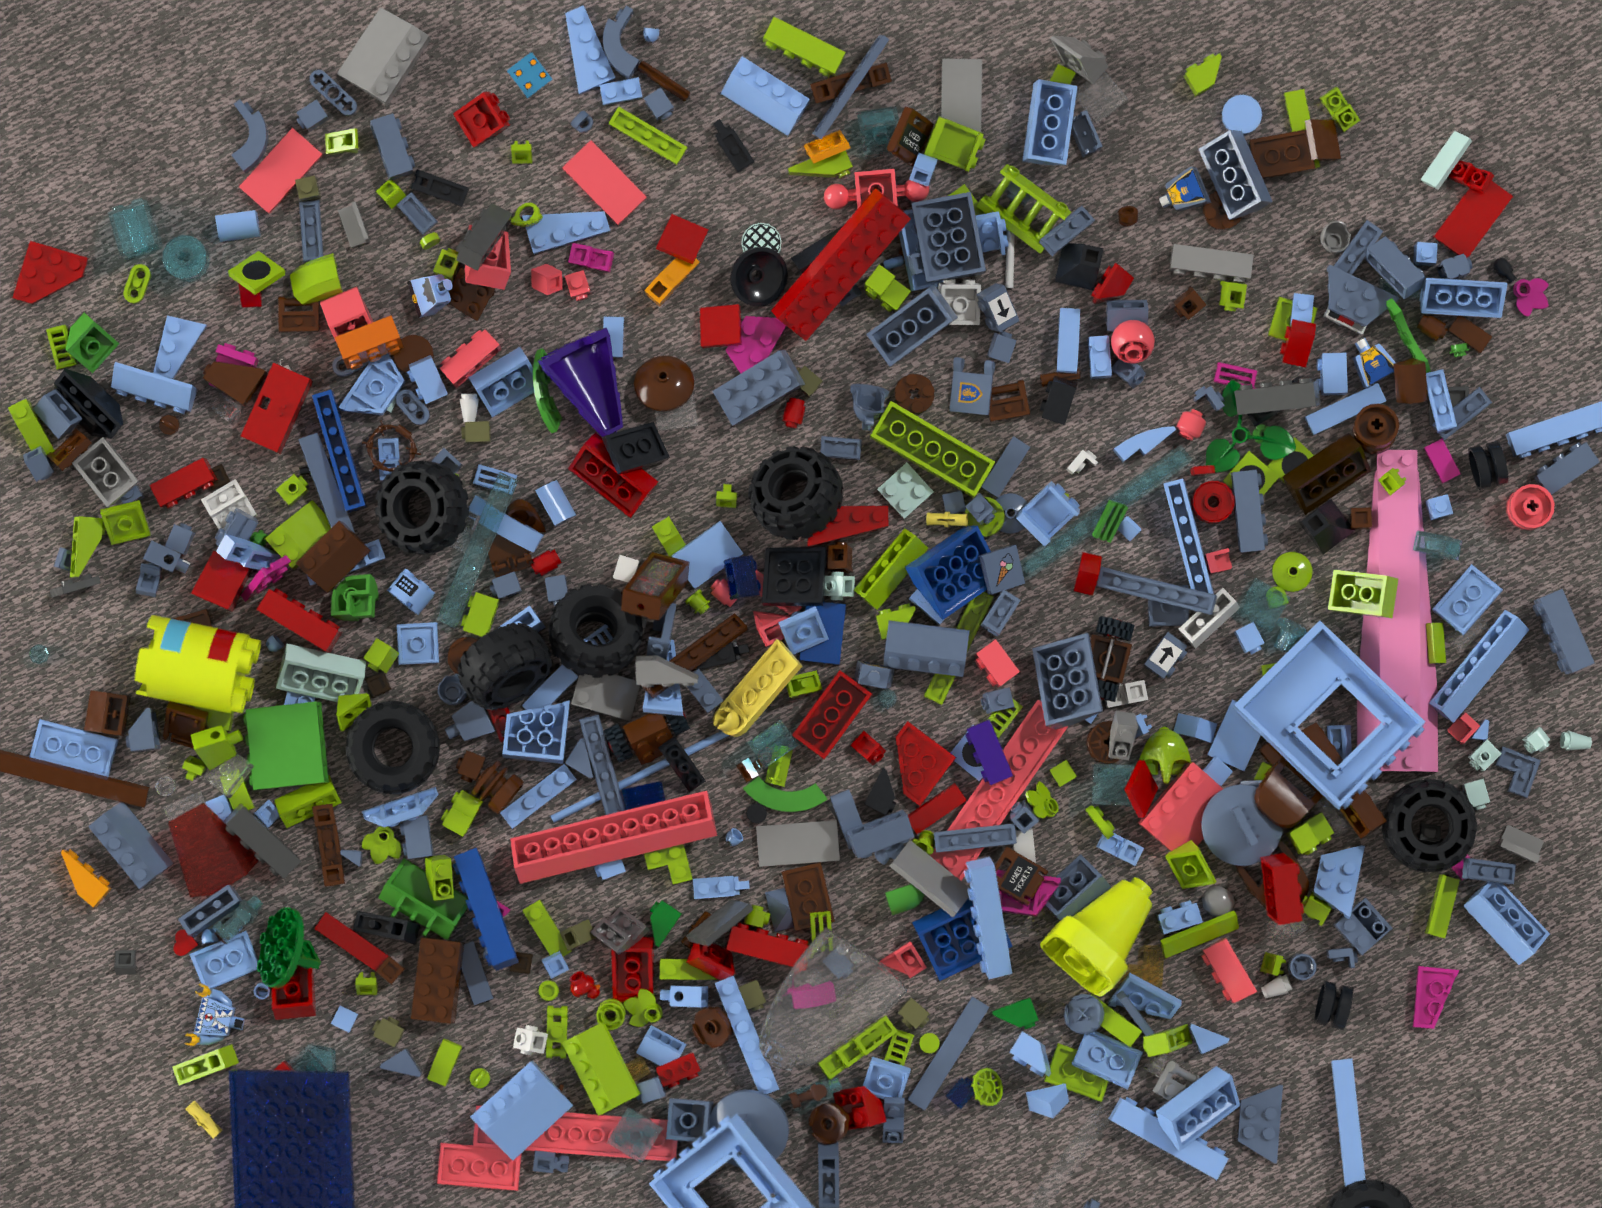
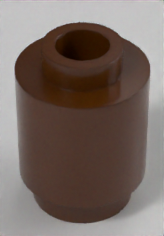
M1426 314L1423 315L1416 327L1420 330V333L1435 341L1438 338L1442 340L1448 330L1445 328L1446 323Z

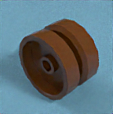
M1370 404L1362 408L1357 414L1352 430L1353 437L1362 446L1364 452L1381 454L1389 450L1394 444L1399 430V420L1395 412L1388 406Z

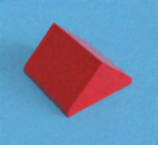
M714 942L710 946L693 943L686 963L718 980L734 975L732 952Z

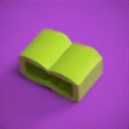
M461 790L460 793H455L451 800V803H453L450 811L446 809L441 820L444 821L442 823L444 827L464 837L484 802Z

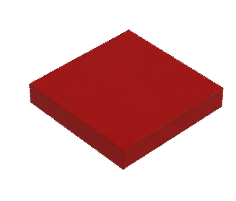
M672 214L656 249L693 265L709 229Z
M739 304L700 308L702 348L741 345V308Z
M1138 760L1124 789L1138 818H1145L1158 790V786L1145 760Z

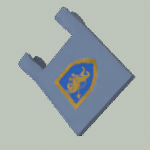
M959 357L954 358L949 411L989 415L993 374L996 363L986 360L984 363V374L963 372L965 360Z

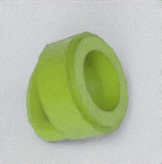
M477 1068L471 1073L470 1082L475 1088H484L490 1082V1074L486 1069Z

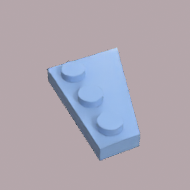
M167 316L153 373L174 379L207 325Z
M1129 972L1109 1000L1108 1006L1115 1007L1118 1005L1124 1007L1116 995L1120 991H1124L1137 1010L1145 1011L1149 1015L1171 1019L1181 1006L1182 1000Z

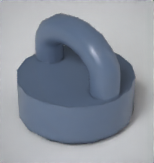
M581 111L572 120L571 126L580 133H585L592 128L593 119L587 112ZM586 121H588V125L584 128H581V126Z

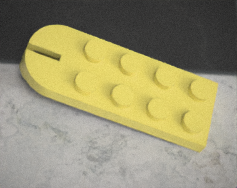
M775 640L714 713L713 724L718 730L732 737H739L746 733L802 668L801 663L782 641Z

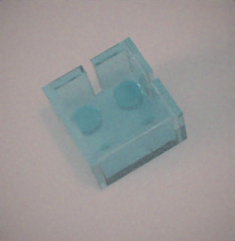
M1092 764V782L1096 783V786H1092L1091 805H1111V801H1113V806H1132L1124 789L1135 765Z

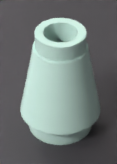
M1572 731L1563 732L1560 737V747L1565 748L1566 751L1590 749L1592 745L1591 737Z

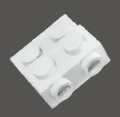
M955 279L943 280V283H938L939 292L958 317L949 325H980V308L977 303L979 300L976 294L981 292V285L975 283V279H963V283H955Z

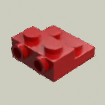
M483 92L453 113L473 148L478 147L510 126L508 122L510 117L505 110L501 111L498 106L499 99L494 93Z

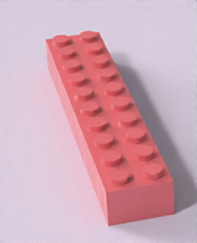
M703 791L510 838L514 869L521 884L717 836L708 792Z

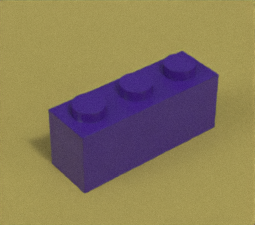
M990 719L967 728L968 733L965 736L969 745H974L976 752H973L977 764H982L984 770L981 771L985 783L989 781L990 785L1012 777L1013 773Z

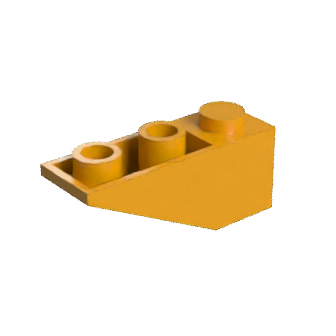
M675 258L644 290L645 294L660 307L696 268L700 261L695 259L692 265Z
M71 849L69 851L62 850V857L77 894L93 908H96L112 889L108 886L110 882L103 876L97 877L93 873L95 869L88 863L82 864L78 861L79 856Z

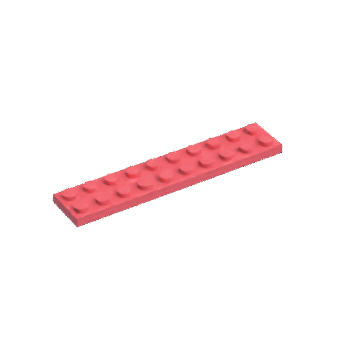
M1040 700L1035 702L1003 749L1013 776L993 785H990L989 781L985 783L984 779H982L947 831L996 826L1003 822L1012 806L1068 728L1067 726L1055 730L1047 727ZM985 847L937 853L934 848V852L930 856L962 881L965 876L964 870H967L966 862L976 860Z
M476 1105V1111L481 1107L480 1105ZM566 1112L525 1150L670 1161L677 1156L678 1140L666 1139L668 1122L666 1119L613 1115L598 1116V1114ZM475 1123L473 1147L500 1148Z

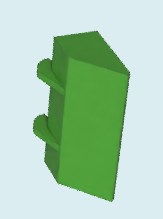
M403 858L388 879L378 897L395 908L391 917L395 918L400 911L410 917L411 921L415 920L426 927L422 936L426 937L431 930L446 940L449 939L468 909L466 900L469 899L453 888L454 898L434 901L427 882L426 871Z

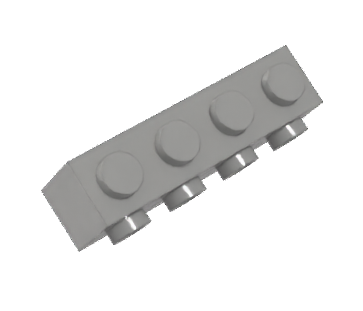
M1174 244L1172 246L1169 271H1174L1173 274L1182 276L1186 273L1194 274L1193 277L1197 278L1214 276L1213 279L1218 281H1225V278L1233 279L1235 283L1244 284L1245 281L1251 279L1254 255Z

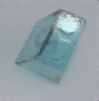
M139 198L133 200L131 205L125 207L123 205L115 206L112 208V211L108 212L119 253L125 260L164 248L149 202L146 199Z

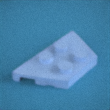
M389 354L381 356L382 358L378 361L368 363L338 407L339 410L384 415L405 384L404 378Z
M436 787L364 810L362 814L367 821L382 827H393L401 821L417 819L435 800L438 792Z
M1363 845L1321 855L1314 895L1320 900L1326 901L1331 908L1339 910L1347 919L1351 918L1365 850Z

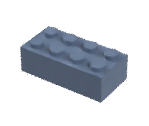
M934 285L868 332L867 336L889 367H891L958 317Z
M779 350L713 390V393L732 426H735L804 386L805 383L787 351Z
M1563 589L1534 600L1533 610L1536 616H1540L1542 619L1541 628L1545 635H1549L1551 640L1549 646L1553 654L1556 653L1559 658L1557 665L1560 671H1564L1566 675L1595 664Z

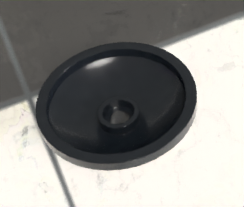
M754 247L748 249L737 258L732 267L730 275L732 290L736 297L747 305L757 307L768 305L782 294L788 278L787 266L782 256L770 248ZM756 271V275L752 277V272Z

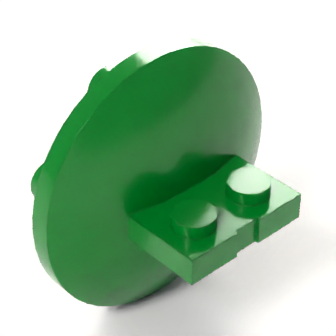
M284 907L274 916L271 915L269 917L267 929L260 936L261 949L257 971L260 972L262 982L266 986L281 988L290 980L297 965L306 969H318L321 961L315 953L311 941L304 940V925L298 910Z

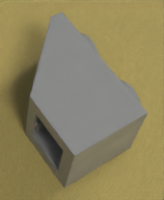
M1115 711L1110 730L1109 758L1129 760L1138 729L1135 713Z

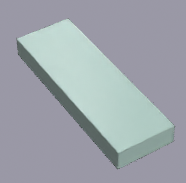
M1454 131L1422 176L1421 181L1439 190L1472 140Z

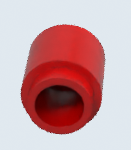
M789 398V401L786 402L782 422L786 423V427L797 429V426H802L806 408L804 406L805 401Z
M553 549L552 551L547 550L533 558L534 563L530 565L536 575L540 573L541 576H544L558 568V565L562 562Z

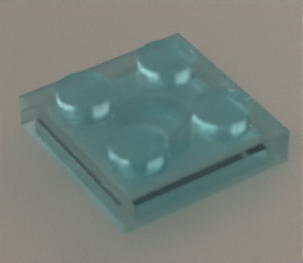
M1255 578L1236 614L1250 622H1254V624L1271 633L1291 597Z

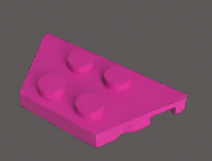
M745 316L741 323V345L728 346L725 350L740 374L769 357L786 328L785 324L777 318Z
M287 555L272 562L268 568L263 567L259 570L241 594L245 602L256 593L260 594L271 582L274 584L283 577L282 575L288 571L287 566L291 562Z
M998 870L996 875L1002 878L1006 871ZM1042 876L1044 881L1034 898L1031 900L1024 896L1030 902L1028 907L999 891L1002 912L1037 917L1060 885L1061 878Z

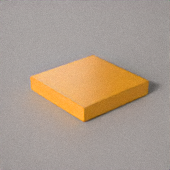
M840 130L830 133L822 139H816L803 145L813 164L850 149L849 142Z

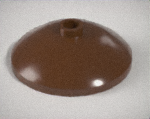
M657 356L643 363L636 372L634 378L635 393L640 402L652 410L663 412L675 410L684 405L691 397L694 390V376L684 361L673 356ZM663 375L666 376L665 379H661L660 377Z

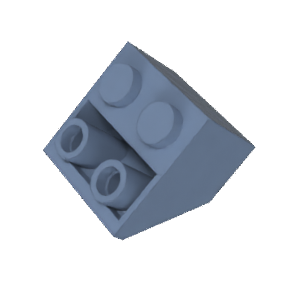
M1366 898L1353 906L1350 919L1344 917L1343 914L1333 923V926L1359 955H1363L1392 929Z

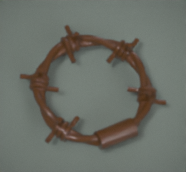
M380 420L381 425L373 432L368 442H362V444H366L365 448L375 465L372 471L375 468L389 472L394 471V468L383 466L386 460L381 463L373 457L372 449H377V447H373L374 436L381 433L384 437L383 432L388 429H395L405 439L410 440L411 448H405L409 450L410 454L409 460L406 463L412 462L415 455H421V453H417L411 432L400 424L398 426L384 425L382 420Z

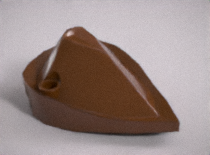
M517 499L506 508L504 513L538 532H546L536 509L528 501Z

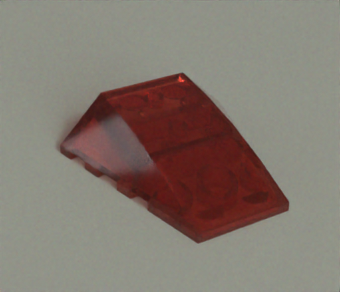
M205 803L168 822L190 897L210 896L226 885H230L245 877L259 861L254 856L256 852L251 848L247 850L240 843L241 838L238 835L232 836L225 829L227 825Z

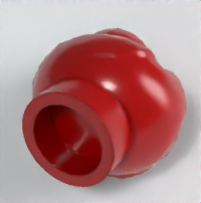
M578 971L570 977V991L575 997L580 998L581 995L587 994L590 999H596L600 995V985H594L595 982L592 976L585 975L583 971Z

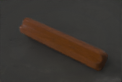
M645 61L640 62L637 67L639 72L682 101H686L689 98L690 92Z

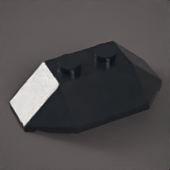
M69 369L62 371L54 385L82 417L79 424L91 436L114 438L124 425L120 404L91 376Z

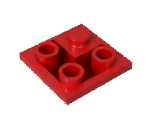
M1117 263L1113 267L1108 266L1101 278L1104 280L1103 284L1098 283L1091 294L1094 297L1092 303L1098 304L1107 300L1123 298L1134 277Z
M865 1086L833 1091L835 1104L839 1105L849 1115L848 1130L870 1127L886 1122L882 1101Z

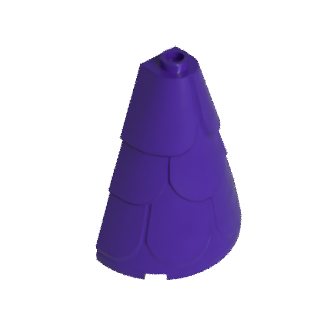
M607 327L590 333L588 336L576 339L538 360L542 370L601 437L616 433L617 430L623 428L620 393L617 390L611 338Z

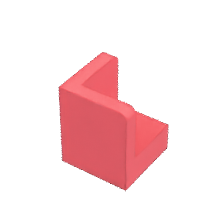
M549 264L531 269L532 288L545 295L562 290V271Z
M1229 548L1204 555L1209 575L1232 568L1228 554L1230 552Z
M1464 712L1447 731L1460 744H1464L1480 725Z

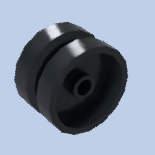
M1498 441L1487 443L1485 450L1480 445L1468 448L1471 472L1479 490L1490 488L1492 481L1496 486L1508 483L1507 464Z
M1324 981L1318 996L1314 1023L1326 1026L1331 1018L1332 1028L1344 1030L1352 1006L1353 987L1341 985L1337 991L1335 983Z

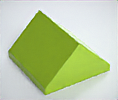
M1192 840L1165 855L1182 889L1211 885L1217 882L1200 849Z

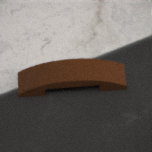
M887 62L872 65L855 91L892 82ZM855 70L811 83L810 86L815 104L837 97Z
M333 803L313 806L324 886L345 884Z

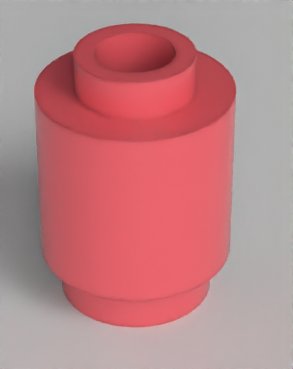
M724 578L721 581L717 579L710 587L712 589L710 594L724 606L731 607L740 597L737 593L738 590Z

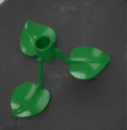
M1231 380L1226 385L1222 394L1225 400L1223 402L1225 406L1222 409L1230 417L1237 415L1235 391L1240 388L1241 384L1235 380ZM1238 415L1237 428L1232 432V444L1230 445L1226 439L1212 441L1206 451L1205 466L1214 465L1215 472H1224L1234 468L1240 459V453L1234 449L1236 443H1244L1249 439L1262 440L1261 452L1265 457L1272 460L1281 459L1296 450L1295 441L1290 433L1280 426L1267 427L1264 431V437L1250 435L1249 430L1241 425L1242 415Z

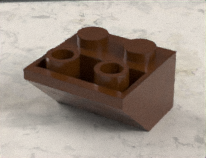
M91 690L84 730L124 737L131 697Z

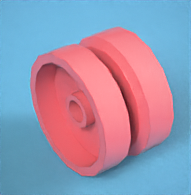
M1529 484L1518 488L1510 495L1506 505V512L1514 526L1522 530H1533L1544 526L1551 519L1555 503L1552 495L1546 488L1540 485ZM1530 504L1532 506V511L1530 508H1527V505Z

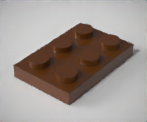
M1306 130L1250 139L1252 156L1263 179L1316 169L1315 160L1311 159Z
M821 862L782 871L795 931L811 927L810 913L830 911L831 922H835ZM816 917V918H815V926H818V925H819V919H818V917ZM823 917V924H826V917Z

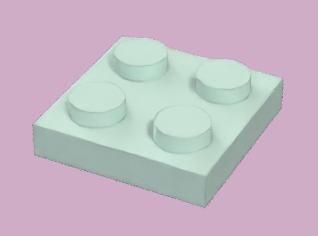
M907 462L877 489L903 519L934 493Z

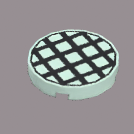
M754 224L745 231L742 237L743 252L754 247H767L777 253L781 250L782 241L780 234L769 224Z

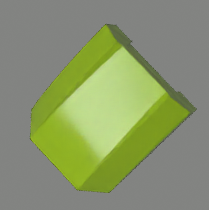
M334 253L311 260L296 268L289 275L293 295L303 305L326 300L343 292Z

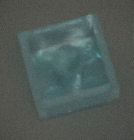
M628 1107L607 1143L642 1164L664 1127L633 1108Z

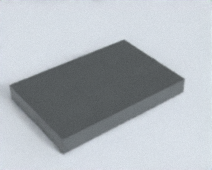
M729 900L687 934L686 937L689 942L710 946L748 915L753 908L749 903Z

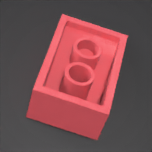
M504 232L478 271L465 265V283L505 290L511 274L508 232Z

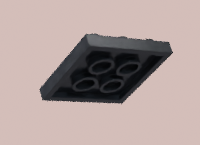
M826 547L766 548L762 605L823 606Z

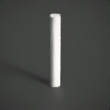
M1007 229L1008 247H1006L1005 288L1013 289L1015 235Z

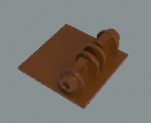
M461 267L452 283V289L449 290L451 301L448 304L478 321L490 298L495 294L496 288L465 283V269Z
M501 535L484 539L496 578L531 567L530 564L533 563L529 550Z

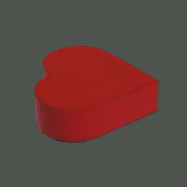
M1214 465L1194 466L1190 469L1191 476L1215 474Z
M185 929L176 933V943L173 949L177 955L184 956L199 944L194 937L189 936Z

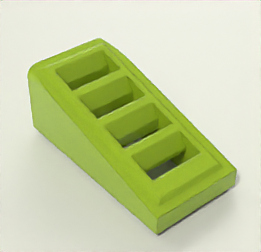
M61 325L46 329L57 370L77 365L76 359L68 352L57 353L58 350L66 349L69 336L68 326ZM63 332L64 336L54 338V334ZM66 341V344L55 345L56 342ZM70 356L71 359L63 362L59 361L60 358Z
M1014 699L1013 703L1016 710L1013 712L1011 709H1004L1011 714L1009 718L1000 711L993 712L988 718L1001 727L998 730L993 726L998 738L1023 708ZM998 714L1006 723L1003 724L995 716Z
M896 1029L898 1032L892 1036L884 1060L889 1061L891 1059L900 1062L899 1065L904 1066L914 1035ZM900 1036L908 1039V1041L905 1043L896 1040V1037ZM894 1043L904 1046L905 1050L903 1051L893 1047ZM891 1052L902 1054V1059L891 1055Z

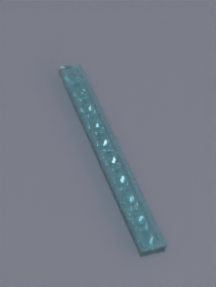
M1179 445L1051 538V541L1045 547L1043 545L1022 559L1020 561L1021 567L1031 579L1093 533L1109 500L1124 504L1129 508L1193 460L1183 446Z

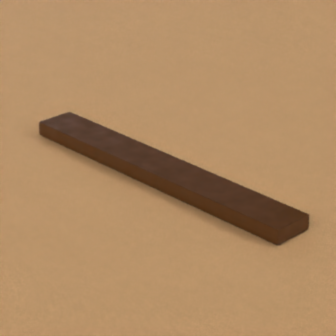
M0 750V772L143 808L147 804L150 787Z

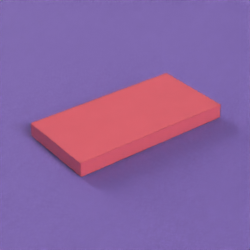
M292 128L239 188L270 214L295 187V180L303 178L323 154Z
M591 140L562 167L617 225L625 220L647 198Z
M441 1143L437 1184L518 1191L522 1153L512 1160L500 1148Z

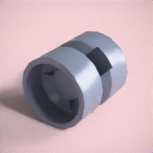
M1295 954L1289 959L1287 970L1293 978L1307 980L1315 974L1316 963L1307 954Z

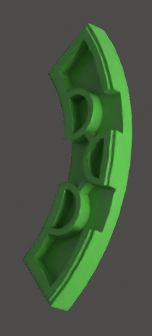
M1393 298L1386 301V305L1392 321L1395 322L1399 330L1397 332L1404 345H1407L1412 355L1411 357L1425 362L1426 373L1431 372L1429 362L1414 340L1402 310Z
M541 348L536 351L533 363L534 394L544 423L551 433H555L560 426L562 416L556 407L553 396L549 394L548 384L551 383V380L538 363V360L547 354Z
M758 776L743 788L758 803L783 812L808 810L828 800L816 783L804 790L788 792L769 786Z

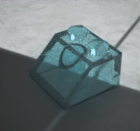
M896 106L857 112L863 158L892 154L887 150V146L899 121Z
M781 719L747 741V744L764 768L798 746Z

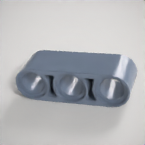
M848 789L830 796L847 846L849 849H852L846 831L861 826L862 822L851 792Z

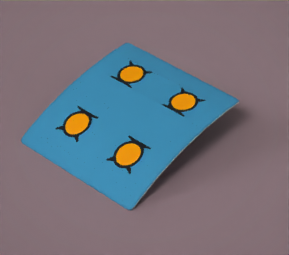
M532 52L507 70L527 98L553 80Z

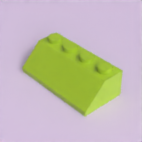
M604 1021L562 1042L598 1116L640 1095Z

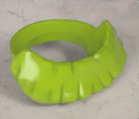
M524 203L518 207L515 216L512 217L510 222L515 226L529 227L540 222L543 215L540 214V209L536 204ZM526 207H533L534 213L530 219L522 221L520 218L521 211Z

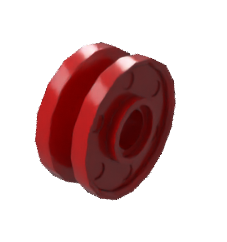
M1208 481L1201 484L1193 492L1191 498V507L1194 515L1200 521L1208 524L1218 523L1227 519L1235 506L1232 490L1225 483L1219 481ZM1209 497L1217 499L1218 504L1215 508L1209 506Z

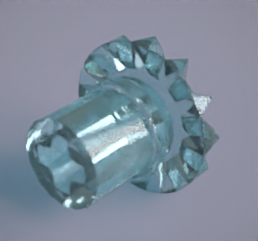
M1279 618L1276 624L1280 627V633L1274 646L1287 653L1293 647L1298 637L1302 638L1307 633V630L1297 622L1287 618Z

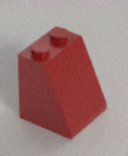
M213 551L191 594L233 612L252 568L244 567L239 562L225 560L218 552Z

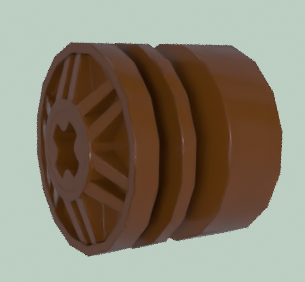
M1112 721L1099 723L1087 735V751L1099 763L1111 764L1121 760L1109 758V748H1107V744H1104V740L1110 737Z
M499 760L482 773L471 794L476 796L482 790L483 794L479 798L480 801L490 796L491 800L488 807L497 815L503 811L525 783L516 774L506 779L504 776L508 771L507 767L503 768L499 773L498 769L502 765Z

